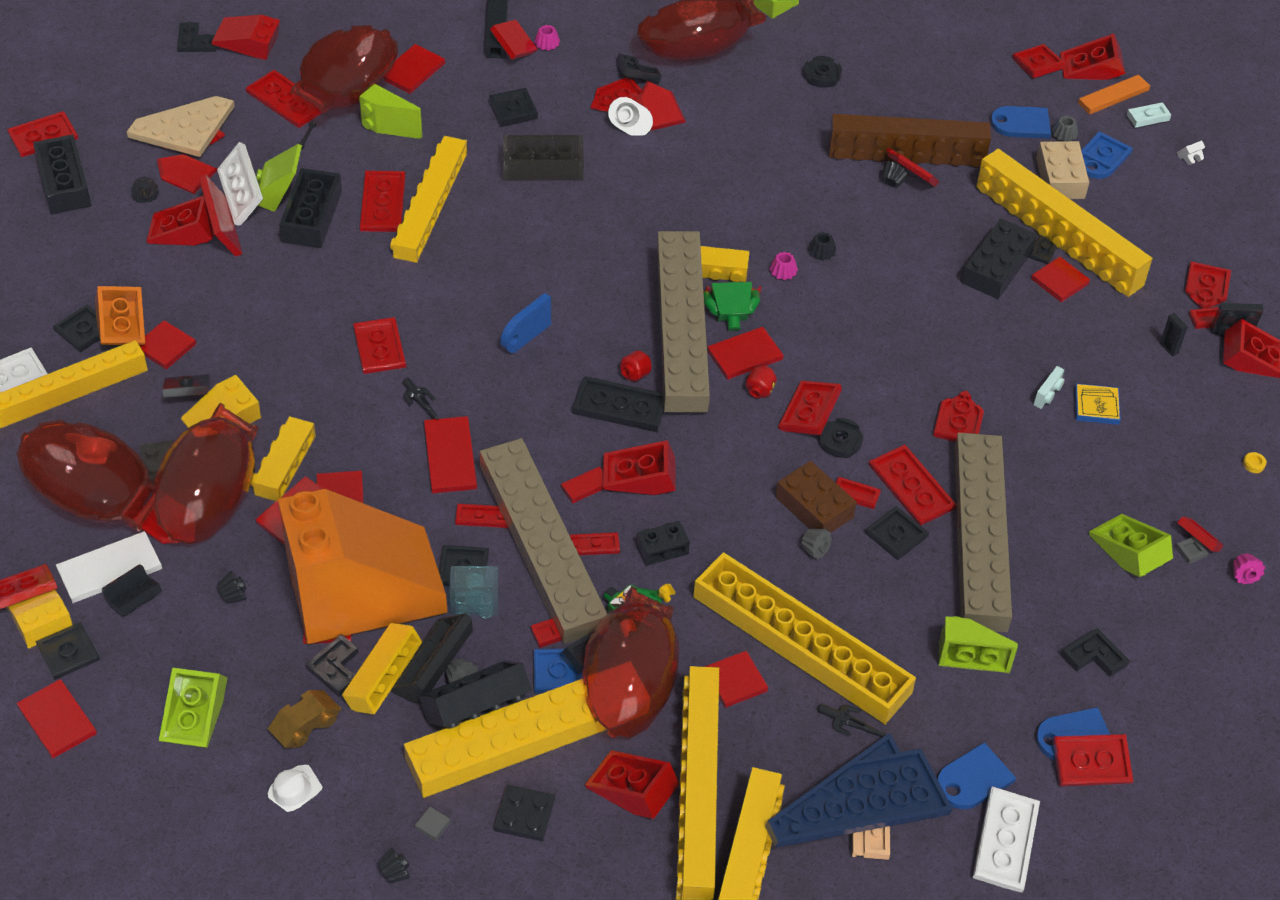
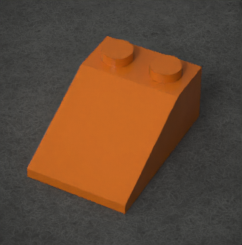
M97 286L95 308L100 344L124 345L136 340L138 345H145L141 287Z

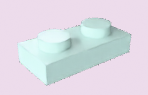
M1163 102L1128 109L1127 116L1135 128L1170 121L1171 114Z
M1056 366L1038 390L1034 406L1042 409L1045 403H1051L1055 395L1054 391H1059L1064 384L1065 379L1062 378L1064 369Z

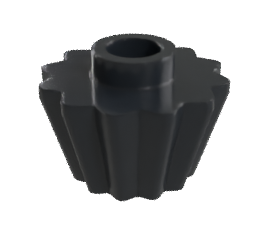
M887 161L884 164L882 180L885 184L897 188L909 177V172L901 164Z
M146 176L136 179L131 188L132 197L136 198V202H152L154 199H157V194H159L158 185L154 180Z
M825 232L815 235L808 248L810 255L821 260L831 259V256H835L836 246L832 235Z
M229 571L217 583L227 603L247 599L244 592L247 587L240 576L236 577L233 571Z
M393 847L378 862L381 871L389 883L411 877L407 870L410 866L403 853L398 855Z

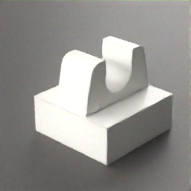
M1200 141L1177 152V155L1180 159L1184 158L1188 165H1192L1195 163L1193 157L1198 162L1204 159L1202 149L1205 146Z

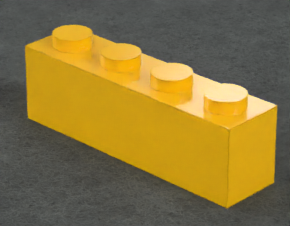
M701 246L702 278L746 282L749 251Z
M289 416L287 422L282 424L278 438L273 440L270 446L269 454L262 459L260 470L253 475L251 485L256 496L277 501L285 494L316 437L314 423Z
M389 624L342 694L351 710L375 715L422 643L413 626Z

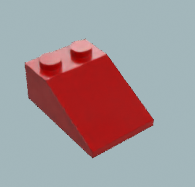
M262 14L224 17L212 40V45L267 60L279 34L280 20Z
M1114 33L1060 52L1061 59L1065 62V68L1063 69L1065 79L1109 80L1126 74L1121 48Z
M204 195L153 213L146 240L148 244L195 246L212 240L214 232Z
M1241 319L1225 331L1223 363L1236 371L1280 378V340Z
M668 440L604 453V489L649 495L676 491L675 455Z
M611 750L585 786L592 792L634 815L654 819L679 785V781L670 762Z

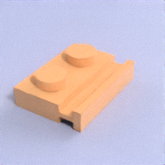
M890 826L852 833V857L859 855L863 856V858L889 860Z

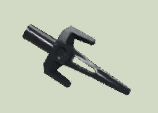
M405 378L403 384L408 390L404 392V397L410 404L413 403L411 398L418 401L438 420L439 417L424 395L427 394L433 400L436 398L425 387L417 388L410 378Z
M821 704L819 707V713L835 719L833 729L848 736L851 733L841 726L849 725L881 737L887 735L849 714V710L862 713L860 709L847 704L842 705L840 711Z

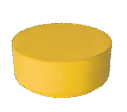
M1256 452L1248 453L1243 460L1245 469L1252 473L1262 472L1267 463L1265 457Z

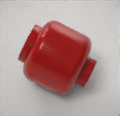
M636 350L623 357L620 361L622 375L631 382H636L651 372V359L642 351Z
M755 367L751 370L746 380V389L755 398H766L771 394L777 378L770 367Z

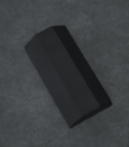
M467 613L439 618L423 639L418 650L394 684L391 692L412 703L421 702L419 695L433 689L447 669V665L454 659L472 633L473 627L470 616Z

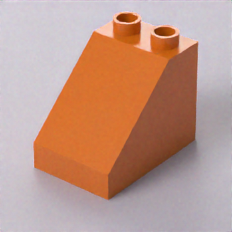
M327 489L313 492L302 491L294 496L278 499L289 573L308 644L337 638L341 634L347 636L387 627L390 623L400 624L448 613L446 593L425 527Z

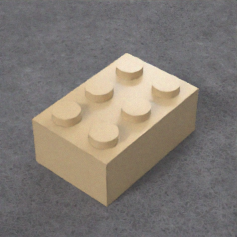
M1079 141L1040 142L1036 159L1041 179L1069 199H1085L1089 179Z

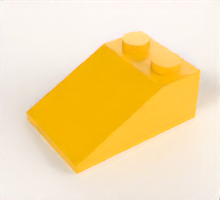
M234 375L216 384L181 417V420L204 448L260 419L261 413L258 400L238 376Z
M56 590L7 606L28 649L36 646L35 641L72 626L69 612Z

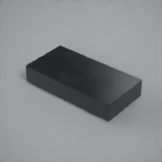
M1176 313L1168 316L1160 340L1161 346L1171 356L1179 354L1188 328Z

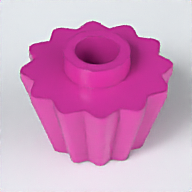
M545 25L539 28L534 43L537 48L549 51L559 46L560 38L555 27Z
M780 252L773 259L769 270L772 272L771 275L776 276L777 279L786 280L796 276L798 268L793 255Z
M1246 553L1237 556L1234 560V577L1238 583H1254L1260 580V576L1264 575L1263 570L1265 566L1255 556Z

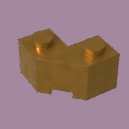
M308 690L301 695L302 700L294 706L290 707L287 704L279 710L268 730L285 748L301 747L308 741V736L314 728H328L335 723L336 716L341 708L324 690Z

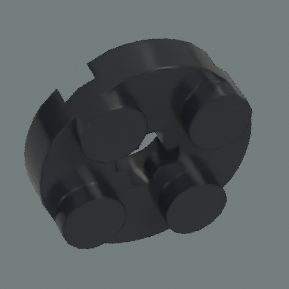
M816 56L813 57L812 61L805 63L803 74L810 85L834 87L841 79L842 67L839 63L838 65L834 63V59L831 57Z
M836 418V421L832 422L829 420L826 422L821 435H819L820 448L833 456L850 458L861 449L863 432L861 433L858 424L850 419ZM841 435L845 436L844 440L838 439L837 437H840Z

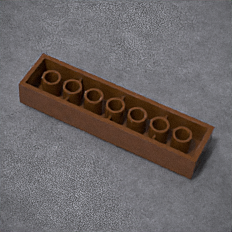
M832 114L829 135V158L894 161L888 157L886 152L887 148H891L896 153L898 152L917 164L930 163L936 165L948 164L979 167L981 166L982 159L988 156L991 142L990 122Z

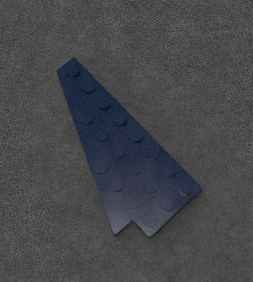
M887 734L768 820L765 827L774 847L777 848L950 815L953 808L922 749L900 752L892 735Z

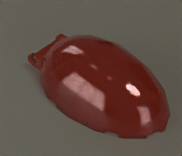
M681 0L659 9L658 14L653 17L647 16L638 25L637 36L646 51L661 58L679 62L711 58L730 49L744 37L750 27L763 23L766 20V15L758 10L753 0Z
M372 25L351 26V30L344 32L342 29L334 31L316 41L309 49V52L304 55L300 66L301 80L293 85L291 94L300 96L319 108V111L322 113L329 109L351 108L360 103V95L374 84L381 86L387 80L398 56L397 41L390 36L389 30L383 29L380 31L372 28Z
M222 403L218 404L210 419L199 421L179 434L165 452L154 483L156 492L153 509L158 526L160 525L165 530L171 542L176 543L179 541L193 545L210 539L229 523L249 493L255 473V449L252 441L259 427L255 424L251 425L226 409Z
M64 420L38 423L39 426L21 435V443L16 453L22 473L40 495L67 515L91 524L115 525L124 523L140 532L143 528L142 524L161 498L164 499L167 495L163 489L150 483L148 469L137 452L112 433L86 423L77 422V424L66 423ZM150 492L153 493V495L150 497V499L147 501V503H146L145 506L143 507V505H144V503L146 502V500H147V498H148ZM139 512L137 517L133 520L132 518Z
M634 587L628 590L624 605L611 610L597 624L587 644L583 681L584 685H587L588 696L586 697V703L595 723L598 721L608 730L607 734L614 738L624 736L631 739L651 726L666 705L679 671V640L671 620L674 608L670 605L665 606L637 592V589Z

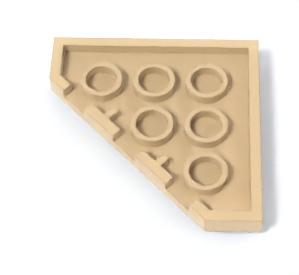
M214 96L141 117L133 122L127 131V135L131 139L201 157L235 107L234 101Z

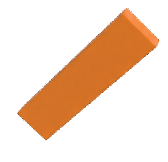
M1136 75L1081 97L1078 100V104L1090 115L1149 91L1150 85L1140 75Z

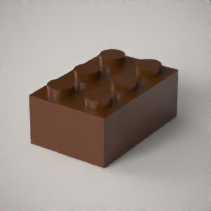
M811 460L777 482L775 498L809 529H826L832 533L854 518L857 502Z

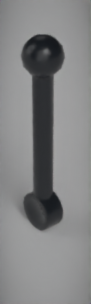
M315 121L309 122L306 134L302 141L298 143L302 145L301 150L304 149V144L312 129L317 126Z

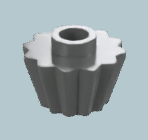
M1068 115L1060 117L1051 131L1053 136L1063 142L1076 139L1078 135L1076 119Z
M826 529L807 530L802 538V548L815 559L822 558L831 546V532Z
M464 659L451 661L446 669L449 683L477 672L478 667Z

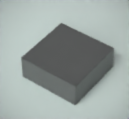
M1195 537L1179 542L1175 547L1187 564L1207 557L1209 553Z
M429 807L415 824V829L436 842L450 825L451 820L432 807Z

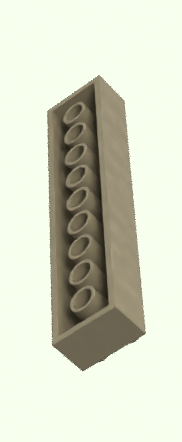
M658 231L657 262L664 412H708L710 392L700 232Z
M958 433L954 447L960 615L961 618L971 619L992 631L1008 632L1012 619L1002 436Z
M520 438L481 450L480 468L547 612L556 624L563 645L579 640L596 629L599 632L606 631L608 614L523 439Z

